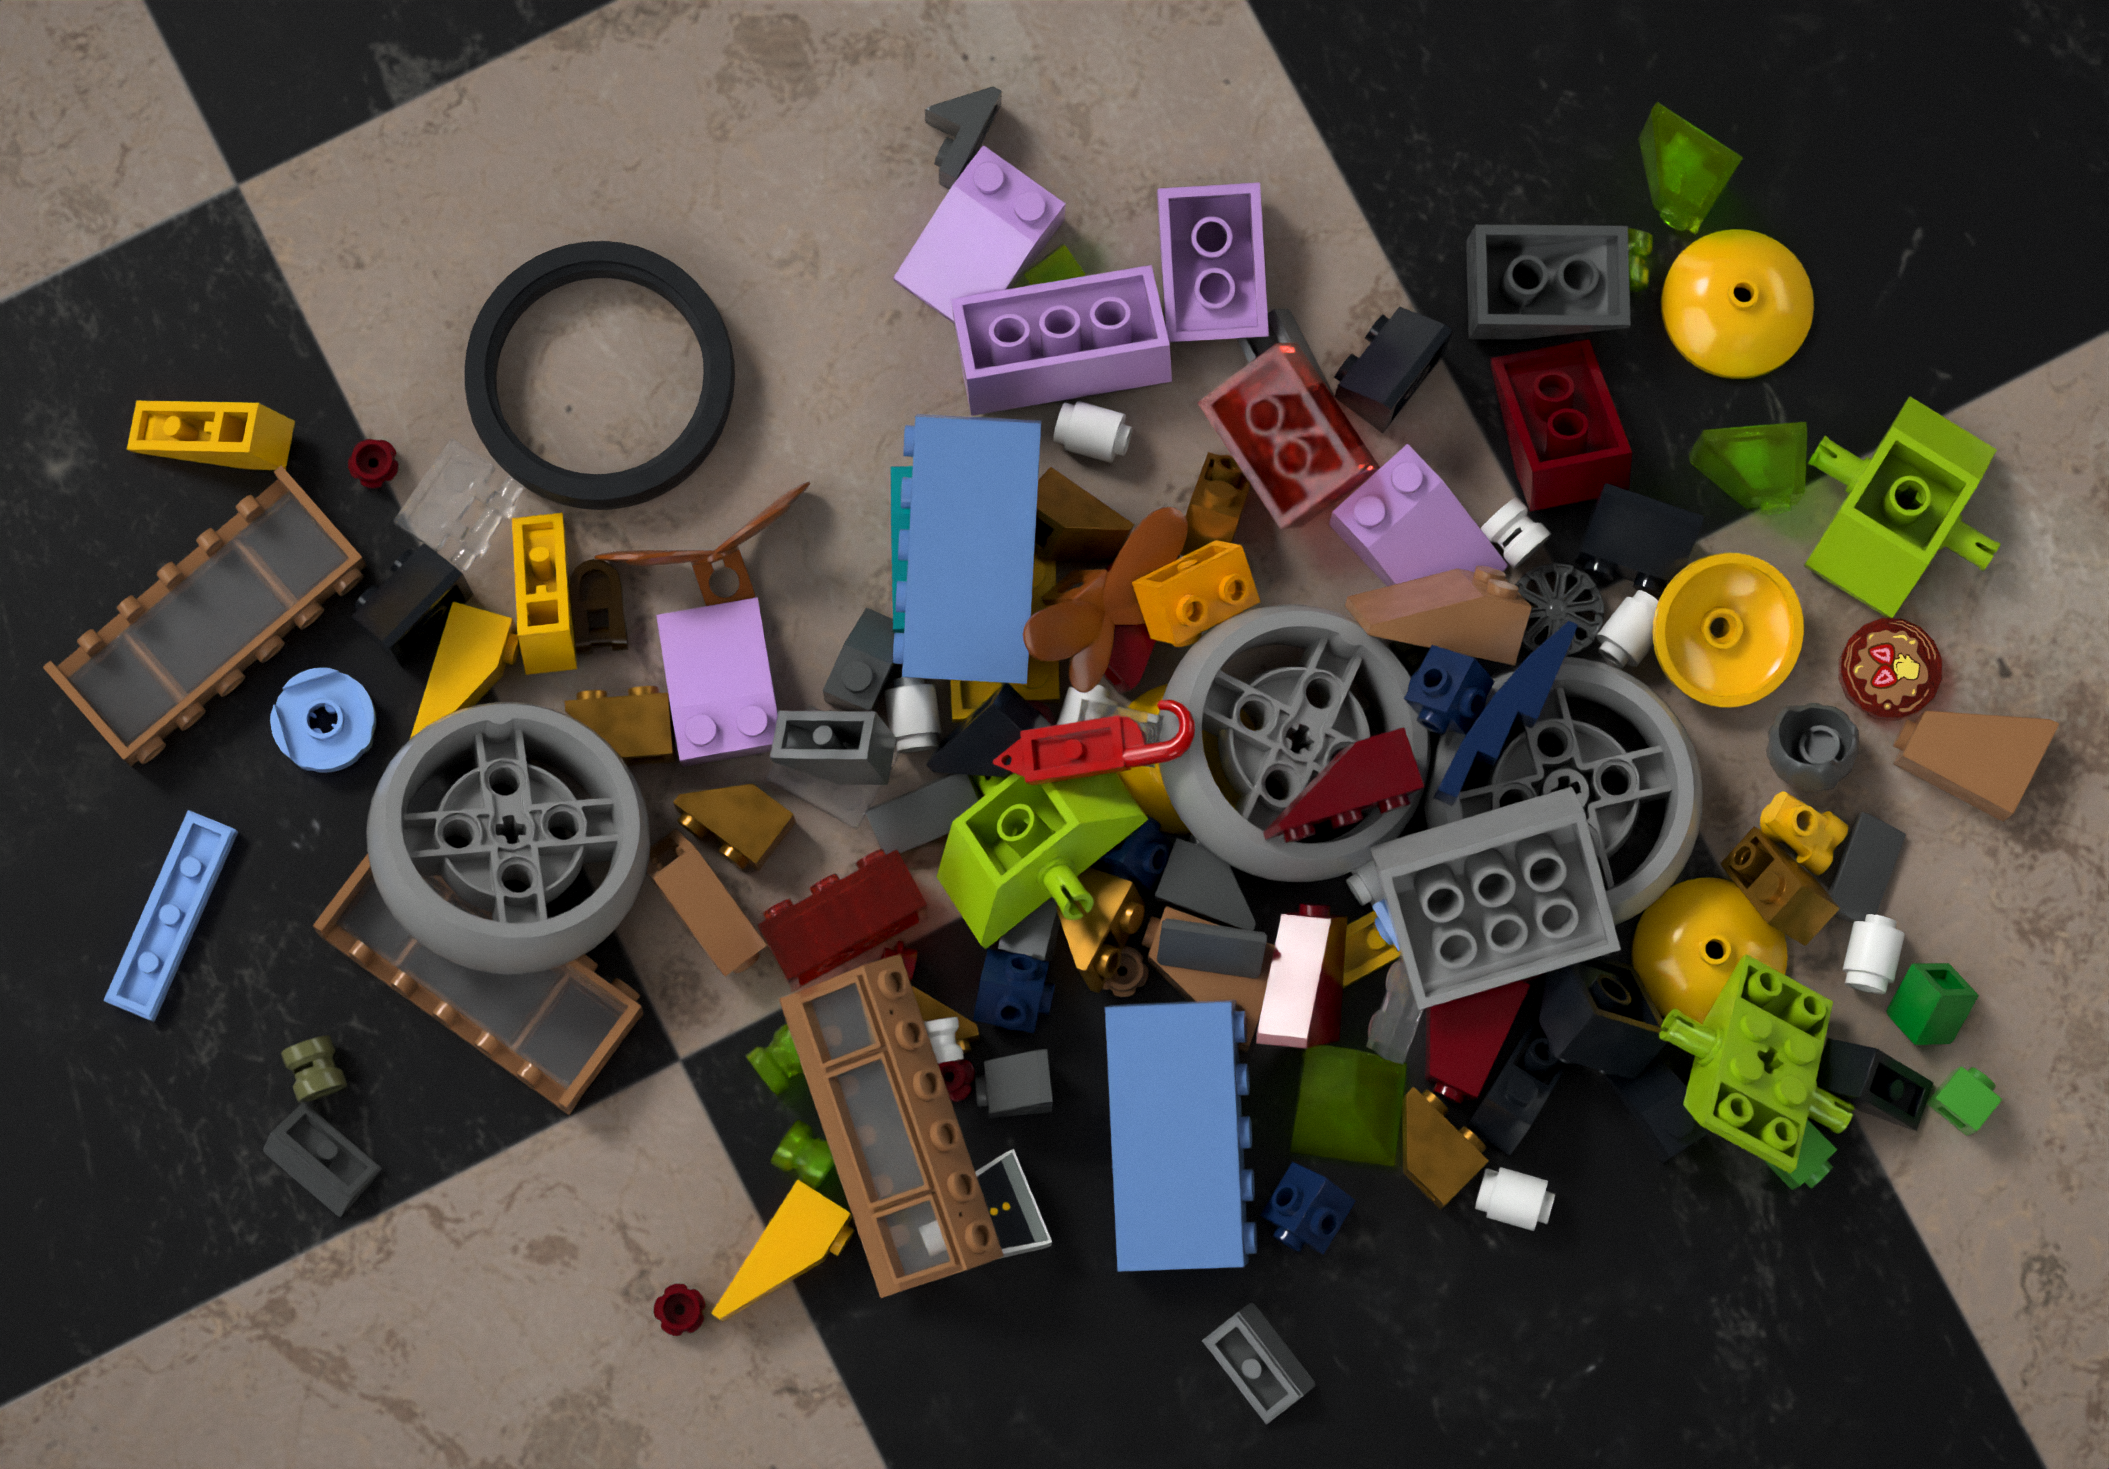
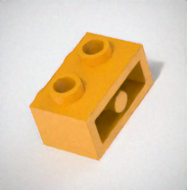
M1218 540L1132 582L1150 638L1171 643L1174 647H1184L1197 642L1203 636V631L1241 614L1244 610L1261 602L1242 545Z

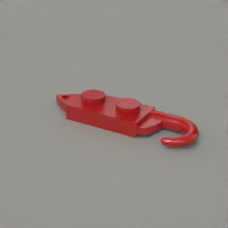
M1160 700L1157 703V707L1160 710L1172 712L1179 721L1178 732L1171 740L1147 744L1145 734L1135 720L1130 717L1116 715L1020 731L1021 738L994 759L993 764L1025 777V783L1032 786L1127 771L1133 767L1170 762L1181 757L1190 748L1195 737V722L1191 712L1182 703L1175 700ZM1011 757L1012 761L1007 765V759Z

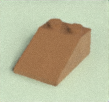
M1480 565L1476 566L1475 572L1457 568L1347 596L1345 603L1347 610L1367 635L1428 648L1435 645L1467 656L1514 666L1532 606L1518 592L1519 588L1509 583L1505 578L1506 574L1504 572Z

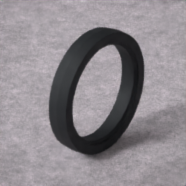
M586 241L568 244L542 253L522 264L496 287L485 302L472 328L466 350L465 393L467 406L477 434L489 454L513 479L530 491L553 502L580 509L611 510L631 507L659 497L682 483L705 461L715 447L728 419L734 393L735 362L731 341L722 317L709 296L689 274L672 261L650 250L621 242ZM592 278H611L633 282L658 293L668 300L683 315L694 331L703 358V384L699 402L691 420L681 435L666 450L648 462L628 470L608 474H588L566 470L534 454L517 438L505 421L497 393V369L501 350L506 337L519 317L530 305L550 291L565 284Z

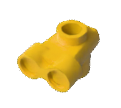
M1785 791L1776 794L1772 802L1763 809L1760 816L1762 832L1775 843H1786L1798 854L1797 862L1816 876L1824 873L1831 865L1833 852L1844 840L1849 829L1848 825L1832 812L1826 811L1821 814Z

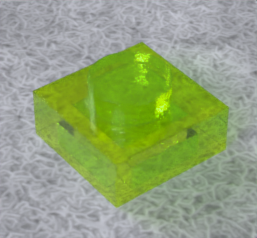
M1064 243L1022 272L1030 285L1087 276Z

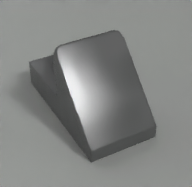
M992 86L929 106L925 109V122L928 125L955 137L954 140L948 137L944 140L935 159L934 165L940 167V185L950 189L978 153L1002 106L1001 90Z

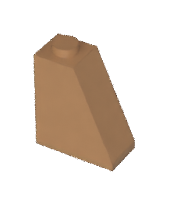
M1925 710L1916 719L1915 723L1907 719L1901 727L1893 743V747L1900 750L1893 764L2004 822L2014 814L2059 723L2051 719Z
M676 828L651 846L646 873L647 877L716 968L726 977L732 971L737 974L751 967L760 956L758 952L767 945L696 847Z
M1166 906L1161 919L1151 916L1141 945L1150 948L1147 962L1188 1002L1236 1000L1237 1011H1245L1247 1019V1042L1238 1043L1239 1050L1247 1052L1261 1015L1275 945L1266 942L1262 969L1258 978L1160 965L1157 963V952L1163 920L1169 918L1217 925Z

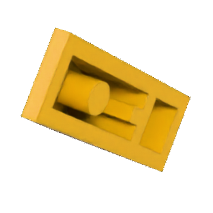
M136 401L127 450L133 453L240 469L276 470L282 465L286 470L295 421L260 403Z
M563 513L512 518L517 631L525 673L530 675L577 669V657Z
M452 602L410 739L438 719L461 709L475 706L503 676L506 663L515 664L520 644L518 634H516L517 627L512 618Z
M797 1179L711 1314L724 1322L821 1264L830 1252L838 1257L855 1231L848 1226L852 1219L851 1213Z

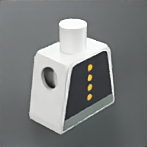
M1014 1149L1002 1154L975 1172L1004 1255L1001 1258L1044 1249L1052 1245V1240ZM937 1220L920 1227L931 1256L947 1250Z

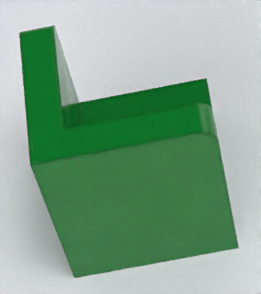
M1912 963L1891 1000L1886 1013L1914 1045L1951 1044L1979 995L1949 963Z

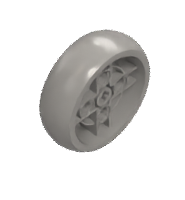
M1303 604L1272 605L1243 612L1218 624L1189 649L1172 675L1162 700H1175L1182 703L1191 712L1195 722V737L1190 748L1177 759L1159 763L1164 787L1180 819L1193 836L1218 858L1239 870L1269 880L1282 882L1327 880L1347 874L1372 861L1370 847L1394 840L1401 834L1413 817L1427 783L1431 758L1430 730L1417 722L1418 714L1404 700L1412 678L1410 671L1397 653L1383 639L1367 635L1357 621L1321 607ZM1265 645H1286L1305 649L1297 667H1278L1266 670L1250 678L1245 683L1220 671L1233 658L1252 648ZM1354 681L1372 706L1381 734L1402 727L1405 728L1424 788L1409 795L1411 804L1384 814L1380 813L1378 805L1361 810V812L1367 814L1365 818L1351 831L1330 841L1319 843H1285L1283 835L1265 840L1263 832L1332 760V755H1337L1341 750L1356 741L1370 737L1369 726L1363 709L1349 691L1351 683ZM1307 686L1315 688L1322 696V709L1316 708L1309 703L1306 697ZM1241 708L1248 709L1255 715L1257 719L1256 731L1246 728L1241 722ZM1159 710L1156 743L1171 740L1178 732V718L1170 711ZM1202 730L1218 737V753L1223 772L1231 787L1239 795L1235 808L1223 796L1209 770L1204 754ZM1291 734L1296 737L1295 746L1301 749L1296 753L1290 750L1292 741L1286 738ZM1267 777L1279 782L1283 793L1281 800L1272 798L1266 791L1265 781Z
M1564 657L1533 728L1531 729L1516 722L1519 732L1502 747L1496 762L1490 768L1486 786L1459 792L1453 806L1433 797L1466 735L1448 729L1445 734L1437 733L1431 747L1430 768L1423 793L1427 828H1435L1500 808V799L1505 796L1513 795L1525 801L1555 792L1558 784H1564L1565 788L1573 787L1586 815L1614 926L1633 918L1657 901L1678 878L1692 854L1700 829L1703 808L1702 776L1693 743L1685 727L1669 705L1649 686L1621 669L1589 659ZM1521 664L1511 666L1491 676L1495 682L1486 698L1485 707ZM1566 697L1587 700L1614 712L1640 734L1649 748L1626 753L1621 745L1603 730L1585 722L1571 720ZM1544 734L1556 736L1563 745V754L1558 757L1545 756L1537 746V738ZM1606 772H1615L1622 776L1626 783L1625 793L1621 795L1608 794L1601 785V775ZM1665 799L1662 829L1652 851L1631 875L1614 885L1608 858L1614 855L1631 835L1638 818L1640 804Z
M518 702L480 704L461 709L429 724L415 734L390 761L378 782L368 813L366 835L371 871L377 889L391 914L407 933L436 955L454 964L486 973L506 975L544 971L573 961L594 949L619 926L632 908L641 891L649 864L650 830L647 809L640 787L626 763L605 739L582 722L564 713L534 704ZM526 758L546 763L564 772L579 783L593 799L576 800L563 782L551 773L527 764ZM472 759L473 770L466 773L452 785L439 802L435 812L407 814L408 807L413 798L429 780L455 764ZM496 784H506L515 793L507 796L499 795L491 787ZM556 827L565 828L573 834V837L566 840L558 839L549 830ZM501 834H510L512 841L517 843L507 844L506 837ZM450 836H460L466 839L469 845L463 848H454L448 845L444 839ZM611 861L605 880L592 896L570 911L547 919L546 905L559 897L572 884L579 874L583 863ZM442 875L447 885L463 900L477 908L492 912L493 921L482 919L456 908L433 891L422 877ZM508 880H519L528 889L520 893L512 892L503 883Z

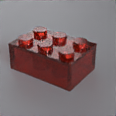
M1297 342L1275 343L1197 402L1281 530L1304 526L1380 469V466Z
M883 849L876 850L856 862L858 870L841 880L837 874H832L809 888L812 895L804 900L793 904L791 899H786L763 913L766 920L757 924L791 992L928 919L927 903L897 849L887 855Z

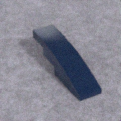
M1571 621L1565 623L1532 652L1494 694L1463 739L1433 798L1453 806L1473 760L1493 767L1513 721L1531 729L1533 728L1578 627L1577 624Z

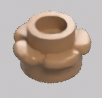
M1123 947L1119 967H1125L1127 974L1119 976L1116 971L1114 976L1107 978L1102 988L1105 990L1110 989L1113 995L1117 997H1128L1135 993L1137 987L1144 986L1148 978V968L1142 962V954L1135 948Z

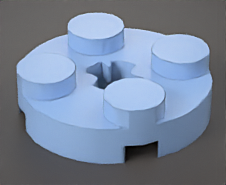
M313 668L295 675L282 688L283 692L279 695L276 705H273L271 711V730L280 750L301 769L319 773L339 771L354 764L372 747L377 721L375 707L363 685L354 678L331 668ZM320 707H325L329 714L337 713L338 715L337 724H332L334 729L328 733H322L319 728L311 729L310 718H317L313 712Z

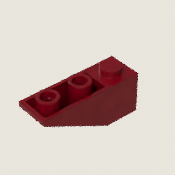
M1402 727L1356 741L1341 750L1263 832L1265 840L1283 835L1285 843H1290L1314 835L1316 832L1313 825L1331 820L1333 829L1362 820L1361 810L1378 805L1380 813L1384 814L1410 805L1408 796L1424 788V784L1405 728Z

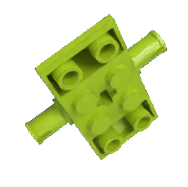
M1910 396L1871 458L1866 457L1862 460L1829 440V437L1824 436L1807 464L1815 466L1847 486L1845 492L1849 494L1805 562L1804 567L1890 620L1903 604L1938 549L1942 550L1945 546L1979 567L1981 571H1984L2001 543L1995 542L1961 521L1963 515L1960 513L1980 483L1997 449ZM1902 495L1911 499L1908 510L1901 508L1897 504V500Z
M1116 772L1033 786L1025 783V777L1015 773L1005 777L991 776L989 780L985 776L973 775L972 779L975 785L980 788L984 797L952 821L936 877L980 945L987 949L1051 897L1054 898L1066 919L1076 920L1082 918L1083 914L1074 901L1079 900L1085 911L1089 912L1093 907L1094 900L1090 893L1085 890L1077 876L1149 819Z
M1747 954L1743 956L1703 1021V1024L1684 1015L1682 1011L1673 1009L1661 1025L1660 1039L1668 1041L1695 1056L1683 1103L1685 1108L1702 1127L1782 1170L1792 1173L1797 1167L1808 1117L1828 1127L1832 1132L1839 1134L1845 1130L1853 1116L1851 1112L1854 1110V1105L1852 1103L1845 1102L1817 1087L1816 1082L1833 1001Z

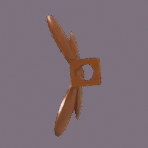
M810 482L803 483L781 496L714 551L628 550L601 553L594 556V558L635 566L691 562L706 606L755 598V593L738 546L784 515L791 507L790 505L808 488ZM723 560L725 567L734 570L739 577V587L729 597L717 596L710 589L709 580L714 572L712 563Z
M1163 507L1150 513L1128 537L1119 551L1110 572L1104 569L1074 570L1044 594L1041 600L1045 606L1049 607L1032 615L1026 622L1023 631V641L1030 655L1042 662H1052L1071 657L1068 672L1070 683L1074 689L1081 693H1086L1098 685L1109 664L1113 648L1115 625L1145 624L1132 582L1177 560L1188 533V522L1184 514L1174 507ZM1080 582L1084 583L1079 588H1073L1070 591L1065 592L1067 589H1069L1075 584H1078Z

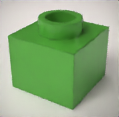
M1960 1066L1951 1071L1926 1104L1963 1134L1969 1136L1979 1130L2002 1101V1098L1993 1092L1996 1085L1984 1073L1973 1067L1967 1071Z
M1807 1119L1796 1170L1788 1173L1764 1159L1763 1161L1791 1190L1800 1187L1804 1182L1810 1188H1813L1833 1168L1827 1159L1837 1149Z

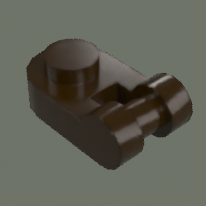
M591 559L582 562L574 569L569 584L576 654H593V648L611 646L613 651L629 650L623 590L618 572L611 564L603 560ZM608 612V627L590 628L589 614Z

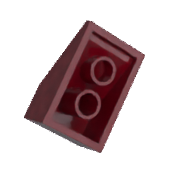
M1589 339L1491 358V369L1516 474L1530 511L1598 498L1605 483L1629 491L1632 451Z

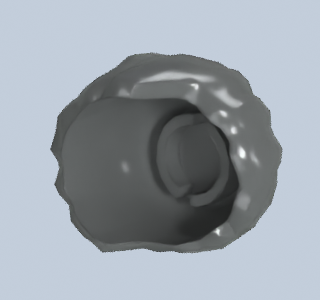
M1819 703L1785 706L1776 715L1774 724L1768 730L1769 741L1766 753L1770 765L1778 778L1786 783L1796 785L1805 793L1834 789L1838 782L1852 771L1854 762L1859 755L1858 728L1845 712L1834 706Z

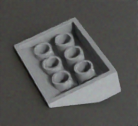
M1573 787L1370 847L1383 897L1418 1010L1621 950L1586 815Z

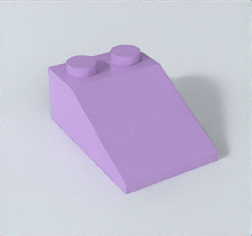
M983 145L952 185L893 277V280L954 323L951 299L1014 288L1065 221L1066 203Z
M1260 182L1159 188L1157 190L1165 326L1169 342L1268 337Z
M1408 443L1332 511L1329 526L1386 586L1457 568L1475 572L1476 566L1480 565L1503 572L1509 566L1444 481Z
M758 597L656 615L679 760L682 766L686 767L771 752L778 710Z

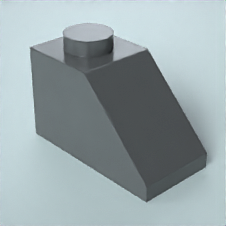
M869 608L864 610L843 644L823 688L825 702L845 711H877L884 696V691H886L898 665L893 664L895 633H893L892 618Z
M779 711L770 759L774 763L839 785H888L896 737L876 712Z
M1190 835L1188 841L1177 838L1155 893L1153 903L1163 907L1167 906L1220 926L1253 931L1256 922L1230 865L1204 847L1194 836Z
M1047 1049L984 1061L985 1074L975 1075L978 1107L988 1106L989 1118L1052 1112L1053 1101Z

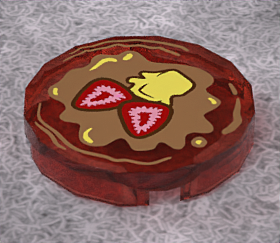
M1881 618L1863 625L1847 640L1839 657L1838 679L1846 698L1855 707L1857 706L1861 711L1866 712L1868 716L1877 720L1899 721L1917 714L1935 697L1942 681V658L1935 641L1920 626L1904 619Z

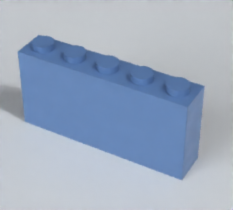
M917 414L915 416V426L905 425L903 456L913 457L912 478L902 477L901 508L911 509L910 530L900 529L898 560L908 561L907 581H897L896 612H905L904 633L894 634L893 664H903L902 677L1027 684L1029 652L1023 641V631L1026 622L1031 617L1041 421Z
M1236 1000L1124 1004L1105 1007L1117 1271L1244 1267L1249 1263L1248 1254L1257 1253L1256 1223L1247 1222L1246 1201H1254L1255 1197L1253 1169H1244L1243 1148H1252V1124L1250 1116L1242 1117L1241 1096L1249 1095L1250 1091L1248 1064H1239L1238 1043L1247 1042L1246 1012L1237 1011Z

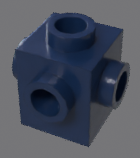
M1432 645L1421 667L1412 676L1404 700L1418 714L1417 722L1428 730L1438 734H1445L1448 729L1467 735L1475 719L1484 710L1486 698L1495 681L1475 658Z
M1145 814L1149 820L1095 863L1103 872L1131 881L1134 886L1151 891L1157 877L1166 867L1174 846L1159 831L1161 824Z
M988 949L980 979L973 1021L1001 1026L1008 1030L1034 1033L1039 1013L1049 1015L1055 984L1045 982L1049 961L1034 959L1025 954H1012Z
M1292 1162L1260 1216L1277 1228L1273 1237L1297 1252H1300L1305 1245L1324 1255L1356 1200L1329 1179Z

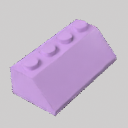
M1152 265L951 299L971 416L1172 382L1170 343Z

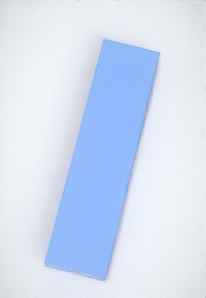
M190 810L187 811L103 1001L155 1022L238 834L236 829Z

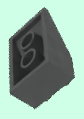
M1474 226L1466 241L1469 339H1528L1630 327L1628 226Z

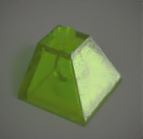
M1656 102L1639 137L1653 207L1660 211L1661 219L1669 226L1679 231L1688 229L1696 235L1729 186L1743 157Z
M1806 422L1703 430L1689 453L1690 464L1746 509L1761 508V514L1765 515L1786 513L1791 511V505H1797L1805 494Z
M1326 1045L1304 1048L1290 1153L1394 1167L1407 1063L1355 1049Z

